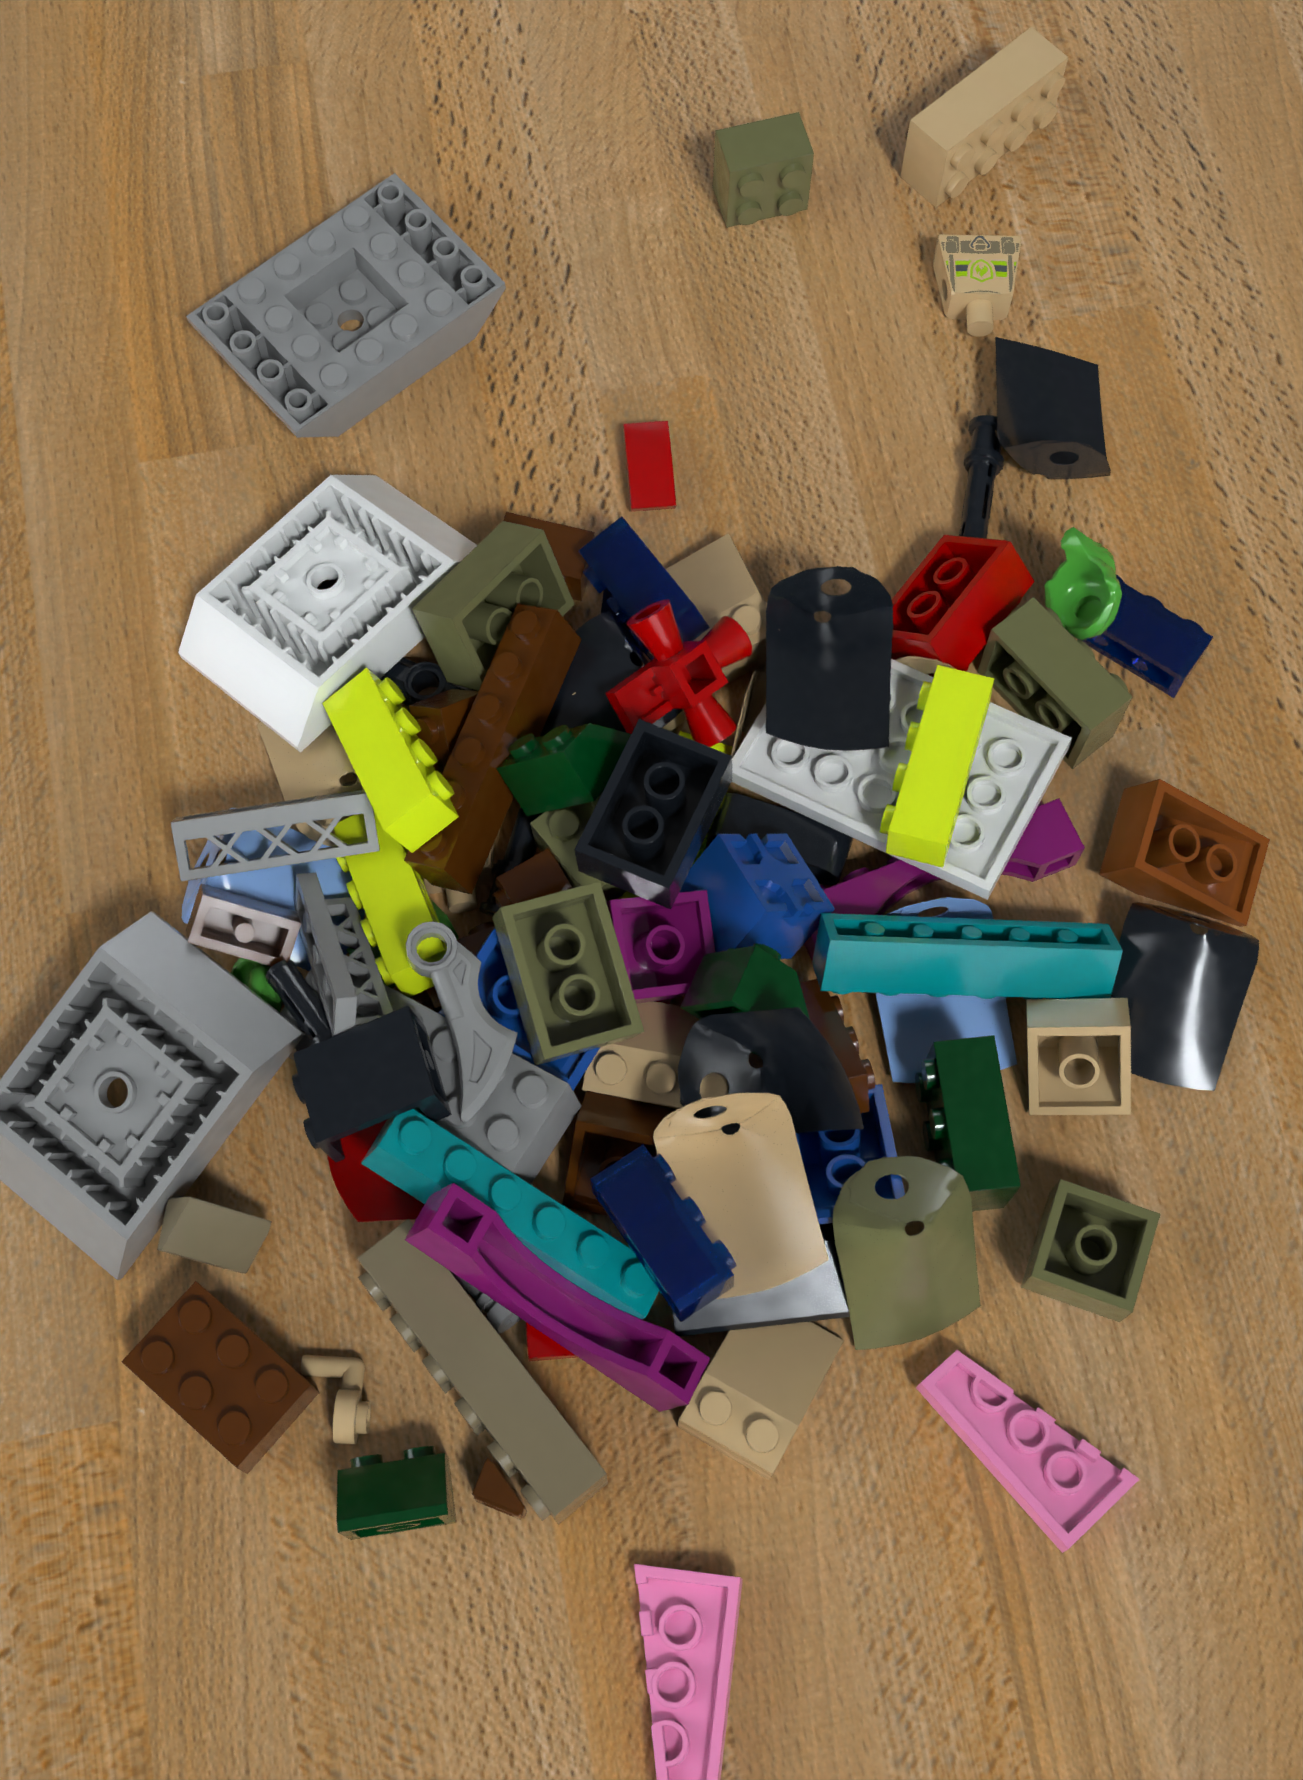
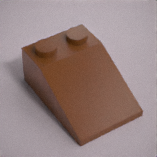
M1157 779L1123 790L1099 875L1137 895L1243 927L1247 926L1270 839L1167 782Z

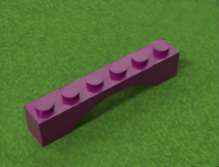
M1060 798L1045 804L1042 800L1040 801L1001 875L1013 876L1034 882L1077 864L1085 847ZM892 857L887 861L886 866L870 871L869 868H861L845 876L840 884L827 889L824 885L820 886L835 908L832 913L884 915L888 909L907 894L931 882L942 879L896 857ZM818 929L804 943L812 961Z
M451 1183L429 1196L404 1239L405 1241L659 1412L689 1404L710 1360L708 1356L670 1330L621 1311L561 1276L523 1245L496 1211L455 1183Z

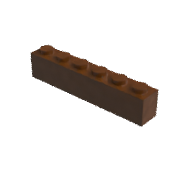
M517 604L442 773L454 791V795L450 797V800L459 817L415 852L411 853L408 850L404 859L407 864L433 886L471 895L514 798V795L496 768L510 755L508 748L516 740L528 734L540 737L582 640L558 610Z

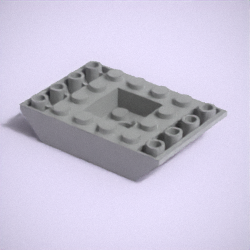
M394 173L186 317L193 328L297 438L338 437L474 340L505 291L506 284ZM349 320H358L363 323L361 328L356 331H344L341 329L342 324Z
M151 911L97 949L0 1079V1180L116 1280H121L163 1225L168 1199L180 1198L186 1194L297 1046L305 1032L199 947L188 943L187 938L158 914ZM121 1078L127 1085L128 1095L121 1106L114 1107L108 1100L107 1090L113 1080Z

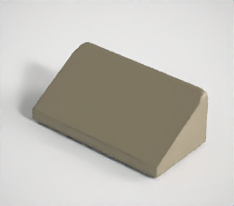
M193 1197L170 1198L167 1201L157 1250L244 1274L247 1273L268 1235L272 1221Z

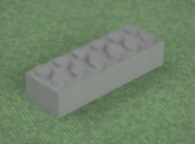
M311 969L305 977V981L321 1000ZM350 974L355 987L360 988L366 982V980ZM384 984L392 1010L396 1011L409 1006L426 1027L452 1114L434 1123L524 1181L532 1184L581 1107L569 1083L512 1053L506 1070L489 1099L469 1122L463 1123L460 1117L459 1065L455 1044L446 1017ZM361 1005L356 1008V1018L379 1016L377 1012ZM284 1007L281 1014L300 1028L287 1008ZM306 1034L288 1056L290 1059L294 1060L293 1053L310 1046L311 1042ZM419 1107L414 1108V1110L427 1117Z

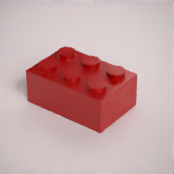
M943 535L892 598L893 636L891 659L896 660L906 656H918L937 659L940 662L953 666L957 670L967 671L971 662L986 645L991 629L1007 618L1035 582L1011 541ZM930 673L928 675L934 677L935 673Z

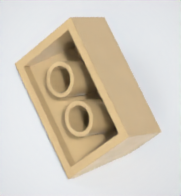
M654 1001L636 1003L644 1032L631 1039L600 1047L585 1071L582 1090L681 1108L683 1106L680 1104L678 1064L686 1037L694 1023L700 1019L680 1008V1006ZM719 1073L706 1075L700 1084L701 1097L708 1098L727 1095L729 1087L727 1080Z

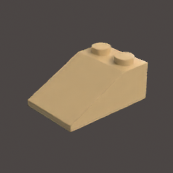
M729 534L652 577V587L659 601L670 600L682 642L701 641L723 616L733 618L745 630L752 644V654L750 657L722 668L728 683L766 663L767 603Z
M811 1321L730 1330L695 1389L689 1404L680 1416L678 1428L770 1480L844 1340Z

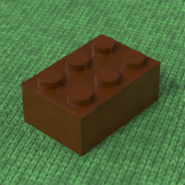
M197 1281L190 1286L121 1361L228 1461L246 1474L253 1469L320 1393Z

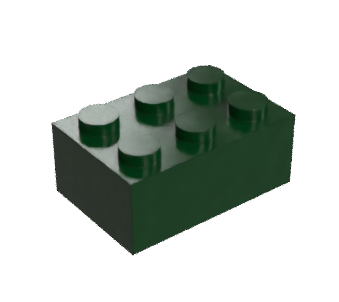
M995 1035L933 1042L926 1059L921 1061V1072L915 1074L917 1098L919 1103L926 1102L929 1121H923V1137L926 1150L934 1151L936 1163L947 1166L963 1176L972 1199V1212L1004 1208L1021 1187Z

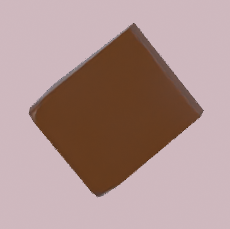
M487 1457L472 1493L474 1499L480 1504L519 1520L521 1518L524 1519L527 1513L525 1506L492 1460Z

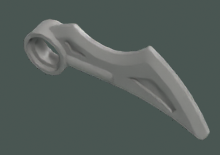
M434 921L425 922L416 926L408 935L406 941L407 958L415 972L432 979L447 1019L459 1065L460 1117L463 1123H467L483 1107L501 1080L511 1058L518 1033L499 1024L484 1008L478 990L481 961L456 940L450 928ZM435 937L442 940L447 946L444 957L437 962H427L421 959L417 953V948L424 939Z

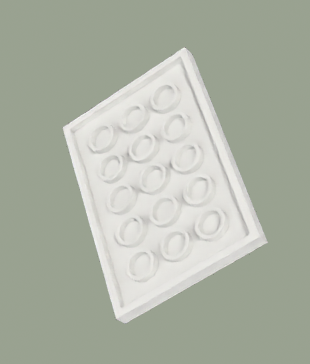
M891 659L889 747L852 751L824 750L782 740L766 734L765 704L732 758V782L886 853L888 835L880 833L883 814L887 804L896 806L899 792L892 791L899 762L905 764L909 762L912 751L904 750L911 721L921 722L923 711L916 709L923 681L932 683L934 677ZM990 702L944 867L895 855L891 856L988 900L1067 753L1072 738Z

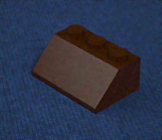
M586 1091L576 1119L562 1205L568 1208L662 1228V1214L675 1213L659 1163L653 1134L661 1120L677 1109Z

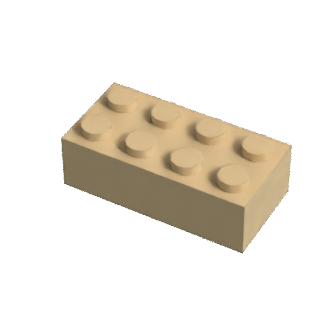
M1030 27L910 120L900 177L935 208L949 197L952 199L956 198L962 193L969 181L978 174L985 175L1002 155L1008 151L1014 152L1030 133L1038 127L1040 129L1045 128L1053 120L1057 113L1056 103L1058 95L1065 83L1063 76L1068 56L1033 27Z

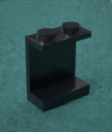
M409 1006L400 1008L293 1053L298 1071L297 1074L292 1076L293 1085L300 1101L306 1104L309 1118L303 1121L306 1135L313 1148H321L335 1162L345 1159L341 1138L406 1111L419 1107L433 1122L452 1115L426 1027Z

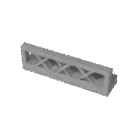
M364 789L176 817L171 822L181 881L380 851L374 809ZM364 814L368 841L347 844L331 833L342 817ZM334 818L327 829L316 822L317 820ZM305 822L322 835L311 850L298 852L285 843L282 838L293 824ZM284 826L278 836L266 829ZM256 830L272 841V844L261 858L248 859L232 848L242 832ZM235 833L228 844L217 837L219 835ZM207 838L222 849V852L212 865L191 868L186 840ZM326 838L337 845L320 848ZM276 846H279L288 853L270 856ZM227 853L238 860L220 864Z
M316 872L296 874L295 911H297L301 921L299 930L332 1035L336 1036L393 1012L369 941L362 929L358 909L352 898L325 899ZM345 915L346 920L339 926L333 924L331 916ZM340 943L355 949V951L349 957L344 955ZM350 974L366 980V982L360 988H357L353 985ZM361 1005L377 1012L379 1016L356 1018V1008Z

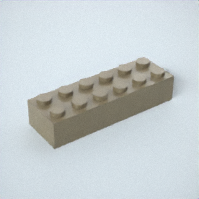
M408 1218L358 1257L359 1262L366 1271L358 1278L382 1311L392 1306L397 1312L390 1320L412 1351L415 1352L420 1347H423L429 1354L422 1362L446 1394L453 1387L458 1392L461 1398L454 1405L478 1436L485 1429L494 1440L487 1448L508 1477L511 1478L519 1472L527 1483L520 1491L540 1519L543 1521L551 1515L559 1525L608 1484L607 1473L452 1273L404 1240L413 1226V1223Z

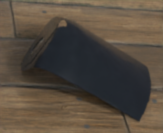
M995 337L997 436L1000 445L1021 467L1032 475H1045L1047 479H1081L1110 476L1111 469L1107 461L1103 430L1098 365L1045 348Z
M824 567L799 572L779 581L771 588L766 607V734L799 745L824 750L852 751L889 747L893 603L890 594L878 579L854 567ZM842 579L851 584V589L845 594L829 595L821 590V585L828 580ZM825 611L831 614V618L828 622L821 623L814 619V613Z
M607 611L588 620L575 631L582 640L540 736L546 735L561 725H567L570 729L589 723L626 732L605 693L643 667L632 663L630 659L632 651L638 655L644 665L649 662L642 651L650 660L654 658L631 631L614 614ZM672 709L654 722L653 725L661 728L678 716L683 709Z
M1132 903L1124 921L1119 941L1123 952L1110 997L1128 998L1131 1024V1073L1148 1080L1172 1086L1215 1091L1227 1050L1257 965L1259 940L1230 926L1185 911L1147 903ZM1185 916L1193 917V918L1202 920V921H1204V922L1197 921V920H1194V919H1191V918H1188V917H1185ZM1190 924L1208 928L1209 931L1204 935L1196 934L1190 928Z
M799 1007L712 1014L694 1023L689 1031L677 1069L680 1104L682 1106L702 1099L700 1094L702 1079L710 1073H719L727 1080L729 1086L728 1094L771 1093L780 1095L792 1117L795 1133L864 1129L852 1085L841 1062L827 1040ZM752 1051H755L761 1057L763 1067L753 1068L750 1066L748 1059ZM711 1106L697 1111L694 1117L707 1118L723 1113L726 1107ZM731 1123L721 1127L723 1133L733 1135L739 1131L740 1124Z

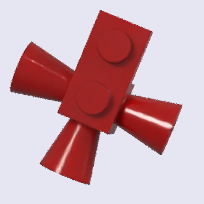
M669 599L653 603L633 615L626 624L655 658L605 693L626 732L632 734L639 719L653 724L672 709H683L693 741L711 747L729 737L737 729L738 725L712 694L728 683L722 668L750 657L752 654L751 641L742 626L733 618L723 616L701 641L682 642Z

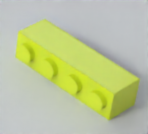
M937 665L932 683L923 681L916 708L923 711L921 722L911 721L904 750L912 751L908 764L899 762L893 782L892 791L899 792L896 806L886 805L880 826V833L888 835L886 844L887 854L944 867L990 704L994 678Z
M365 668L322 704L383 830L413 853L459 817L450 800V797L454 795V791L443 775L434 769L433 765L438 762L437 758L429 746L418 738L417 733L421 731V728L416 719L407 709L401 706V703L405 701L401 690L390 678L386 677L384 680H381L372 671Z
M374 811L380 851L338 857L336 859L345 873L348 871L351 873L353 880L346 883V886L358 909L364 908L367 918L361 920L360 923L371 946L375 947L378 945L382 956L376 958L375 963L383 981L387 986L395 983L401 993L410 998L433 987L434 984L431 978L421 976L410 966L406 952L408 935L416 926L422 923L432 921L440 923L422 876L404 861L408 849L383 830ZM364 814L352 815L338 822L334 827L336 836L347 844L368 841ZM435 937L424 939L417 948L419 957L427 962L439 961L447 951L445 943Z

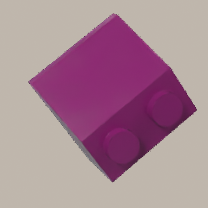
M707 890L679 893L672 909L642 897L607 901L606 903L636 1003L685 996L704 954L715 952Z

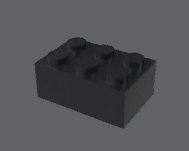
M639 719L574 849L578 871L658 905L672 909L732 782V756Z

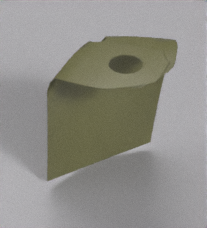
M882 1157L878 1160L868 1161L862 1169L853 1174L844 1183L833 1209L832 1223L855 1350L883 1348L922 1339L954 1324L981 1306L972 1199L962 1175L947 1166L921 1157ZM893 1174L903 1177L909 1185L907 1193L893 1200L879 1196L875 1191V1183L885 1175ZM911 1221H921L924 1223L922 1232L911 1236L906 1234L905 1226Z

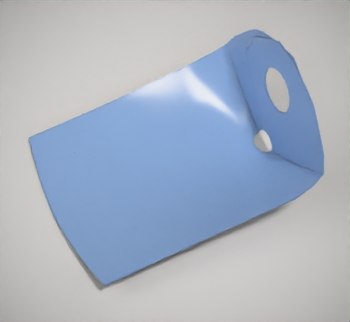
M284 826L266 829L278 836ZM291 828L282 838L285 843L298 852L311 850L316 844V841ZM256 830L242 832L232 848L248 859L261 858L272 844V841ZM235 833L219 835L217 837L228 844ZM208 840L194 868L201 866L208 853L209 858L205 866L212 865L221 848ZM322 844L320 848H327L331 846H326ZM276 846L270 856L288 853L279 846ZM227 853L224 863L238 861ZM331 858L189 880L182 904L181 918L184 923L188 924L200 884L295 911L296 874L316 872L325 899L351 897L346 883L353 879L350 871L345 873L337 859ZM361 908L358 909L361 920H363L365 910ZM345 915L331 916L334 925L339 926L346 920ZM299 930L290 960L297 967L310 971L312 968ZM340 943L342 952L346 955L348 953L346 949L349 947Z
M953 897L909 905L886 914L888 916L919 917L917 915L926 909L947 907L948 910L932 917L993 919L992 911L988 905L975 899ZM875 993L892 1082L915 1083V1074L921 1072V1061L926 1059L933 1042L995 1035L1000 1070L1017 1064L1006 997L982 999L976 996L963 995L932 997L927 994L900 993L896 996H886Z

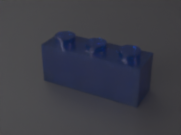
M622 516L578 550L589 565L582 572L599 594L606 588L612 594L606 600V603L622 623L647 606L669 599L682 642L693 641L710 628L693 602ZM629 630L645 653H648L649 650L632 630Z
M1116 575L1121 585L1122 597L1115 620L1101 635L1081 641L1175 698L1204 656L1213 636L1206 633L1198 623L1181 618L1166 609L1155 597L1143 595L1125 584L1122 578Z
M643 1144L590 1179L594 1196L680 1322H683L734 1287V1274L731 1270L737 1267L735 1260L721 1240L718 1239L712 1244L701 1228L706 1223L702 1212L690 1196L683 1200L680 1198L671 1183L676 1181V1177L661 1154L652 1157Z

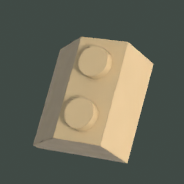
M1128 998L1026 1000L1029 1116L1131 1115V1024Z

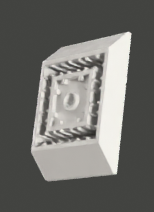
M330 475L196 594L178 653L184 661L301 753L332 724L322 704L325 700L365 668H368L380 679L425 637L412 608L477 545L376 475ZM325 580H337L328 589H317L320 583Z

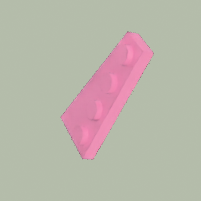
M958 1350L916 1387L1062 1553L1084 1535L1139 1480L1138 1477L1125 1468L1120 1470L1100 1456L1101 1451L1084 1439L1079 1441L1054 1423L1056 1419L1039 1407L1034 1409L1013 1394L1014 1390Z
M634 1564L641 1610L639 1612L641 1635L644 1639L647 1670H645L647 1693L650 1696L653 1724L651 1731L657 1780H721L743 1579L733 1576Z

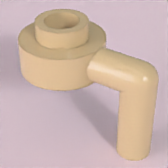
M303 1355L301 1361L302 1376L342 1378L341 1389L337 1392L334 1405L333 1441L339 1444H357L359 1434H368L371 1418V1403L362 1401V1386L365 1372L364 1362L356 1357Z

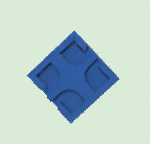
M718 834L692 865L680 890V893L707 890L715 952L725 951L728 948L748 947L758 943L776 950L781 955V959H791L818 929L821 913H832L835 910L788 834H766L762 840H760L757 834H749L746 839L740 834Z

